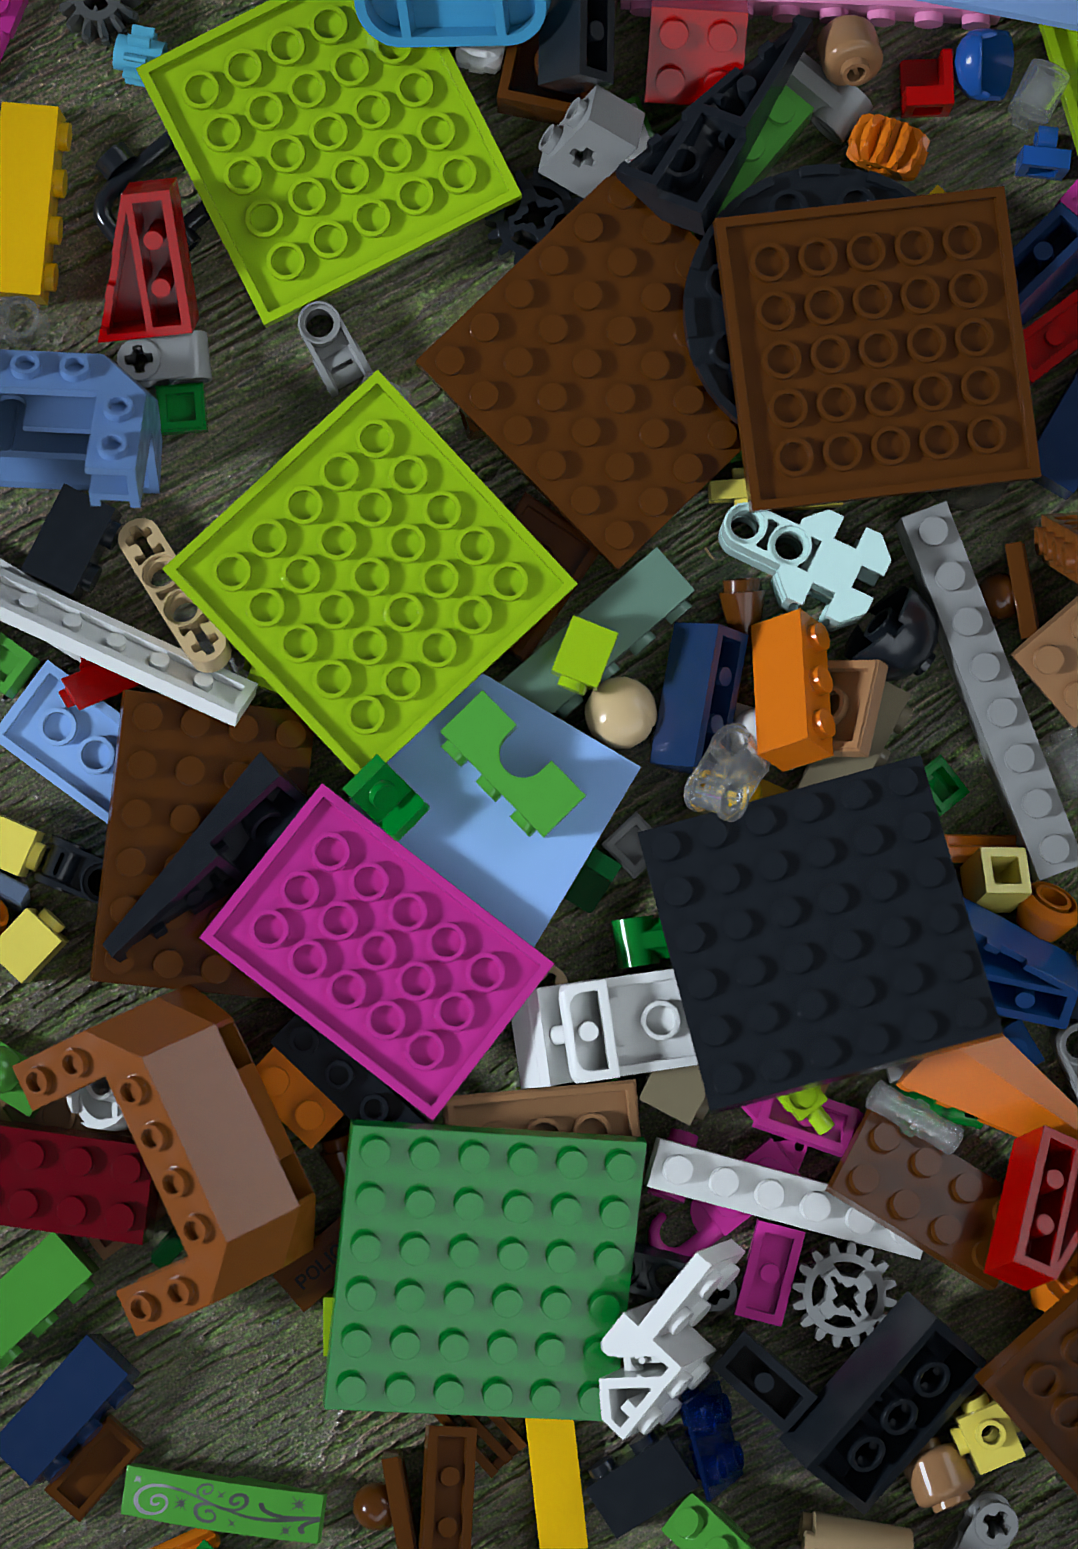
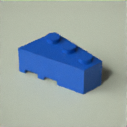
M963 897L998 1015L1066 1030L1078 997V961L1076 957Z

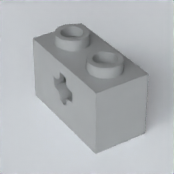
M596 85L584 99L578 97L572 102L564 119L558 126L551 124L544 132L538 147L542 151L538 172L578 196L585 198L638 148L645 113L601 86Z

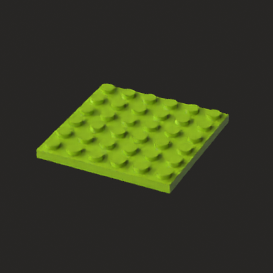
M268 0L136 68L266 328L301 311L307 304L321 301L523 198L449 48H399L381 43L373 38L360 23L356 14L354 0Z
M378 369L162 568L354 775L376 754L386 763L393 758L578 585Z

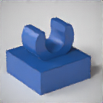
M1039 125L1038 132L1034 133L1033 146L1024 145L1016 158L1015 176L1063 180L1070 170L1072 150L1056 148L1058 127Z

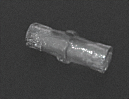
M879 1080L874 1085L867 1097L866 1108L900 1126V1131L908 1137L915 1135L934 1145V1147L947 1155L954 1153L963 1139V1127L938 1115L930 1109L929 1103L921 1098L914 1100L909 1096L907 1097L882 1080Z

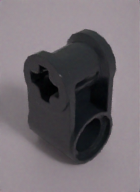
M52 834L49 840L52 844L42 870L36 871L33 879L64 893L74 894L98 904L99 893L96 890L95 883L96 878L102 872L103 857L92 853L86 847Z

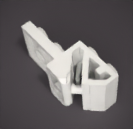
M673 969L537 987L511 1020L521 1089L548 1087L570 1082L584 1083L619 1078L625 1075L698 1065Z
M733 1239L696 1252L660 1299H655L624 1312L602 1339L601 1348L607 1356L623 1357L624 1360L623 1368L599 1378L602 1420L622 1440L638 1432L647 1435L658 1423L662 1426L667 1424L682 1407V1403L678 1398L687 1387L690 1390L695 1389L711 1371V1368L706 1363L717 1350L693 1327L710 1310L711 1305L707 1300L716 1289L724 1290L740 1272L736 1264L746 1251Z

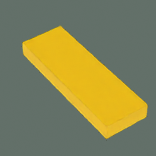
M525 1418L539 1548L587 1549L588 1540L574 1420Z

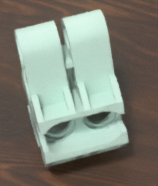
M748 502L738 503L731 507L725 515L718 534L719 544L725 553L773 576L770 584L779 608L787 612L796 610L799 604L803 605L807 595L825 603L826 605L818 622H821L829 632L856 624L867 613L873 597L852 588L855 579H858L874 587L879 576L885 575L891 562L882 534L868 527L865 528L861 539H856L853 547L834 539L844 516L829 509L803 518L798 525L771 511L749 513ZM737 522L746 523L751 527L754 536L749 539L739 538L733 533L731 525ZM782 542L790 544L794 547L797 558L793 560L783 559L778 555L775 544Z

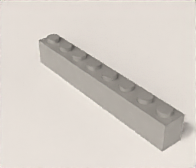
M947 501L902 517L895 524L897 534L921 597L936 614L939 623L938 641L1011 833L1016 836V846L1026 848L1030 881H1040L1078 867V844Z

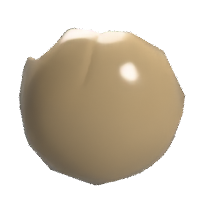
M625 676L609 678L599 684L597 691L592 690L585 704V720L590 733L595 740L611 749H630L648 737L658 718L654 696L649 689L641 682Z

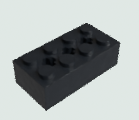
M907 1291L817 1394L818 1398L789 1431L780 1436L779 1440L805 1469L865 1515L977 1387L979 1382L974 1376L989 1362Z

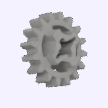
M833 1240L828 1241L827 1254L822 1256L815 1248L810 1250L811 1256L815 1261L811 1266L805 1263H798V1269L805 1276L803 1281H793L792 1289L801 1292L802 1297L791 1301V1304L796 1310H806V1313L799 1320L803 1328L814 1323L816 1324L813 1333L816 1340L820 1341L829 1333L831 1334V1342L834 1347H840L843 1337H849L853 1346L858 1347L860 1345L859 1334L866 1332L869 1336L875 1329L873 1325L877 1321L881 1322L886 1316L883 1312L884 1307H893L897 1304L895 1298L886 1295V1290L895 1287L896 1281L890 1277L882 1278L881 1274L889 1267L884 1260L877 1261L874 1264L871 1263L874 1255L872 1248L867 1246L860 1254H857L855 1242L847 1241L844 1251H839ZM852 1262L862 1266V1268H857L852 1273L839 1271L833 1263ZM819 1274L823 1279L822 1292L820 1296L814 1299L815 1302L813 1303L812 1287ZM832 1276L847 1288L855 1286L850 1291V1295L853 1298L851 1301L856 1306L855 1311L852 1310L848 1303L845 1304L841 1299L832 1301L837 1297V1292L834 1289L836 1286L831 1280ZM875 1285V1300L871 1310L867 1312L864 1308L866 1293ZM835 1315L850 1317L854 1323L850 1325H836L826 1321V1319L829 1320Z

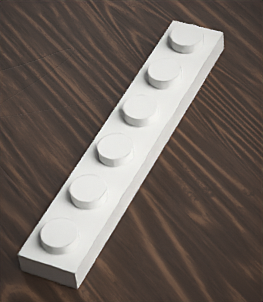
M0 567V621L234 727L254 699L258 683L224 668L213 673L198 671L190 663L182 649Z
M659 1137L655 1139L643 1182L647 1187L907 1257L921 1259L923 1252L921 1249L825 1191L828 1183Z

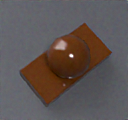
M1022 541L1005 544L1010 575L1007 573H993L986 576L979 583V587L992 619L1004 620L1012 617L1017 612L1021 639L1024 642L1040 629L1026 546L1024 543L1022 544Z
M400 1448L386 1450L381 1458L385 1483L371 1482L357 1491L353 1500V1512L356 1520L363 1527L370 1530H383L393 1524L397 1549H418L419 1536L404 1453Z

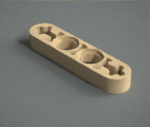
M136 518L126 523L118 535L119 546L190 663L198 671L204 673H213L221 670L228 664L231 658L232 648L229 640L199 608L191 620L186 622L174 620V612L180 605L193 602L174 581L165 586H155L151 583L154 574L165 567L176 556L164 535L152 520L146 518ZM142 536L147 540L154 555L147 559L135 542V540ZM202 630L215 649L212 654L206 655L195 637Z

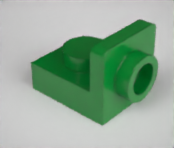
M378 754L342 788L395 841H399L430 809V806Z

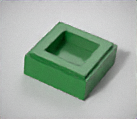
M203 382L156 386V399L158 400L162 436L208 432L206 394Z

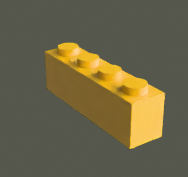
M1 102L0 301L48 305L49 292H56L59 270L58 264L52 263L54 245H61L63 237L62 216H57L58 199L66 197L68 186L67 170L61 169L63 151L69 152L72 144V125L66 122V118L58 106Z

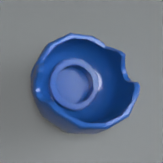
M977 28L969 31L961 39L954 53L953 74L956 86L967 98L976 101H1000L1005 98L1011 85L1014 70V46L1011 34L1006 30Z

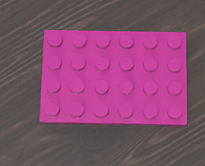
M323 783L199 937L432 1120L436 1118L554 965L547 957L408 849L395 841Z

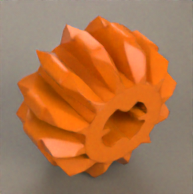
M867 113L861 115L851 130L847 141L846 156L857 167L864 168L868 172L874 171L895 181L909 182L918 177L920 170L925 165L929 154L927 151L930 139L921 129L910 126L908 122H901L894 117H885L879 113L875 115Z

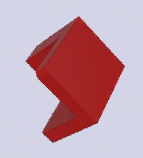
M952 48L942 49L938 59L902 60L900 62L901 118L949 116L955 104Z

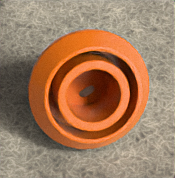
M1043 881L1031 883L1032 894L1020 902L1017 907L1016 922L1019 927L1044 941H1057L1078 924L1077 902L1068 892L1054 884Z

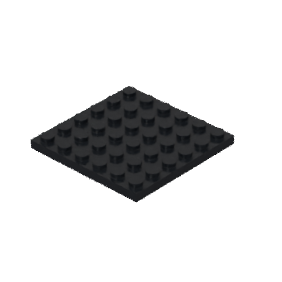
M921 755L637 832L711 1114L1003 1037L1001 1023Z

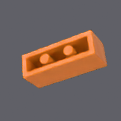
M801 608L751 625L757 755L783 772L834 756L832 736L835 735L836 727L830 707V692L833 689V682L828 671L827 650L830 647V638L826 627Z

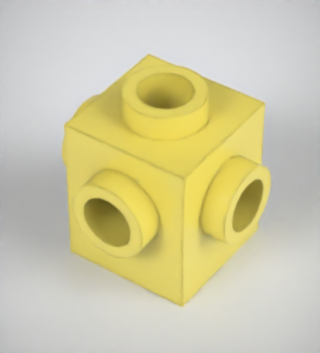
M979 1392L968 1396L960 1405L961 1408L952 1414L957 1425L949 1429L953 1442L956 1443L961 1456L969 1454L973 1466L980 1475L1026 1456L1017 1436V1433L1021 1430L991 1396H988L987 1392ZM991 1425L986 1433H982L985 1427Z

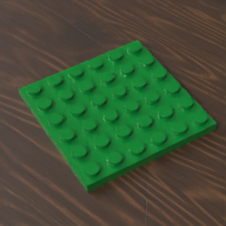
M351 1119L323 1394L324 1409L603 1421L599 1396V1378L620 1369L622 1357L607 1356L602 1351L601 1342L628 1308L647 1147L644 1137Z

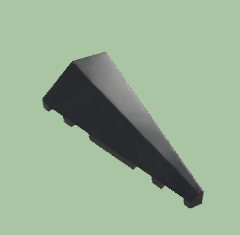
M799 14L794 17L791 28L773 43L769 40L763 43L758 48V55L741 70L735 67L682 111L681 120L662 136L656 133L647 141V149L629 164L626 161L620 163L615 170L617 178L661 220L704 236L765 125L778 96L782 93L814 32L813 19Z
M260 752L102 945L111 957L121 963L127 959L125 952L131 946L149 935H152L155 939L162 937L168 933L165 925L189 910L192 914L196 915L239 888L310 798L282 769Z

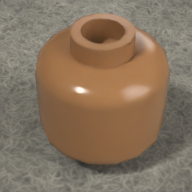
M842 15L834 18L822 28L817 37L816 49L822 70L827 80L834 85L860 86L875 77L882 67L883 51L874 25L865 17Z
M938 1436L931 1438L903 1470L917 1504L922 1508L932 1507L935 1514L970 1500L968 1492L973 1489L976 1483L966 1456L960 1455L956 1443L941 1444Z

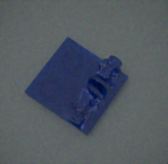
M719 1380L712 1382L701 1391H699V1387L693 1390L685 1389L681 1394L682 1400L680 1401L682 1403L680 1413L683 1425L688 1426L685 1434L686 1437L691 1438L692 1442L689 1444V1449L694 1451L691 1456L698 1480L702 1481L707 1502L712 1501L743 1475L742 1469L744 1468L743 1449L740 1443L735 1441L730 1424L732 1419L731 1403L728 1396L722 1393Z

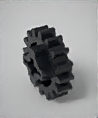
M539 167L534 168L533 176L530 179H526L520 170L515 172L516 184L523 197L518 200L519 208L515 215L508 217V221H505V215L510 206L508 205L496 213L485 217L486 226L497 228L488 234L489 244L502 243L498 250V258L502 261L512 255L514 256V266L530 251V249L523 248L516 243L524 241L535 246L584 199L583 197L572 199L573 192L551 179H543L542 174L538 172ZM536 192L550 194L556 199L548 200L537 195ZM537 213L539 219H544V227L537 229L534 223H529V215Z

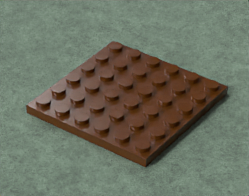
M616 171L609 177H606L435 341L415 361V364L615 571H618L741 451L739 426L717 406L699 379L685 340L683 326L684 288L690 263L700 241L689 230L661 220L617 178Z
M1005 186L714 219L713 229L749 513L1034 480L1042 477Z

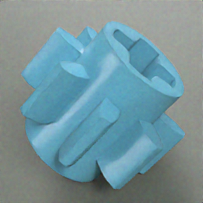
M132 24L131 34L119 33L117 35L112 65L113 69L123 71L122 78L125 79V84L145 87L136 68L167 52V43L157 41L158 34L155 33V28Z

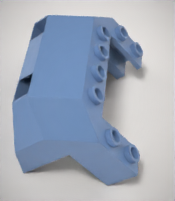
M0 349V487L61 490L65 483L77 490L89 491L91 506H101L102 500L130 501V508H141L143 493L160 494L163 438L158 400L142 385L125 372L115 361L104 354Z

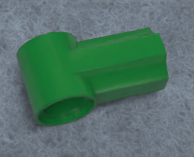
M654 915L611 921L617 968L660 963V959L670 958L660 918H654Z

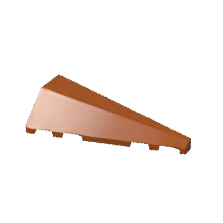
M1004 1035L1001 1038L912 1061L896 1083V1086L903 1091H914L936 1100L935 1104L947 1109L955 1108L977 1117L979 1122L1015 1137H1020L1045 1125L1078 1140V1107Z

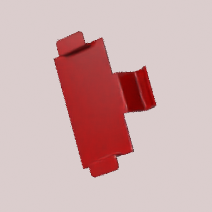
M80 657L81 663L79 668L81 671L61 679L65 689L60 690L59 695L67 708L76 705L80 711L118 695L123 690L132 689L140 684Z

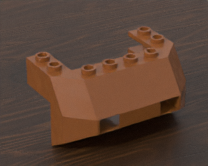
M191 984L159 996L86 1029L12 1066L32 1111L64 1098L106 1077L188 1256L154 1270L137 1279V1282L116 1291L136 1337L205 1308L284 1268L314 1250L316 1208L314 1191L233 1017Z

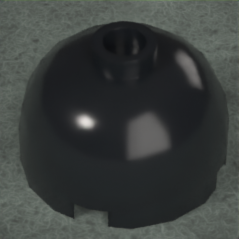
M900 586L885 595L868 611V613L875 615V617L870 621L864 632L857 624L845 644L844 656L848 660H881L888 665L885 681L902 680L911 674L916 676L923 674L934 662L936 654L933 651L938 642L939 623L935 612L911 587L908 589L906 586Z

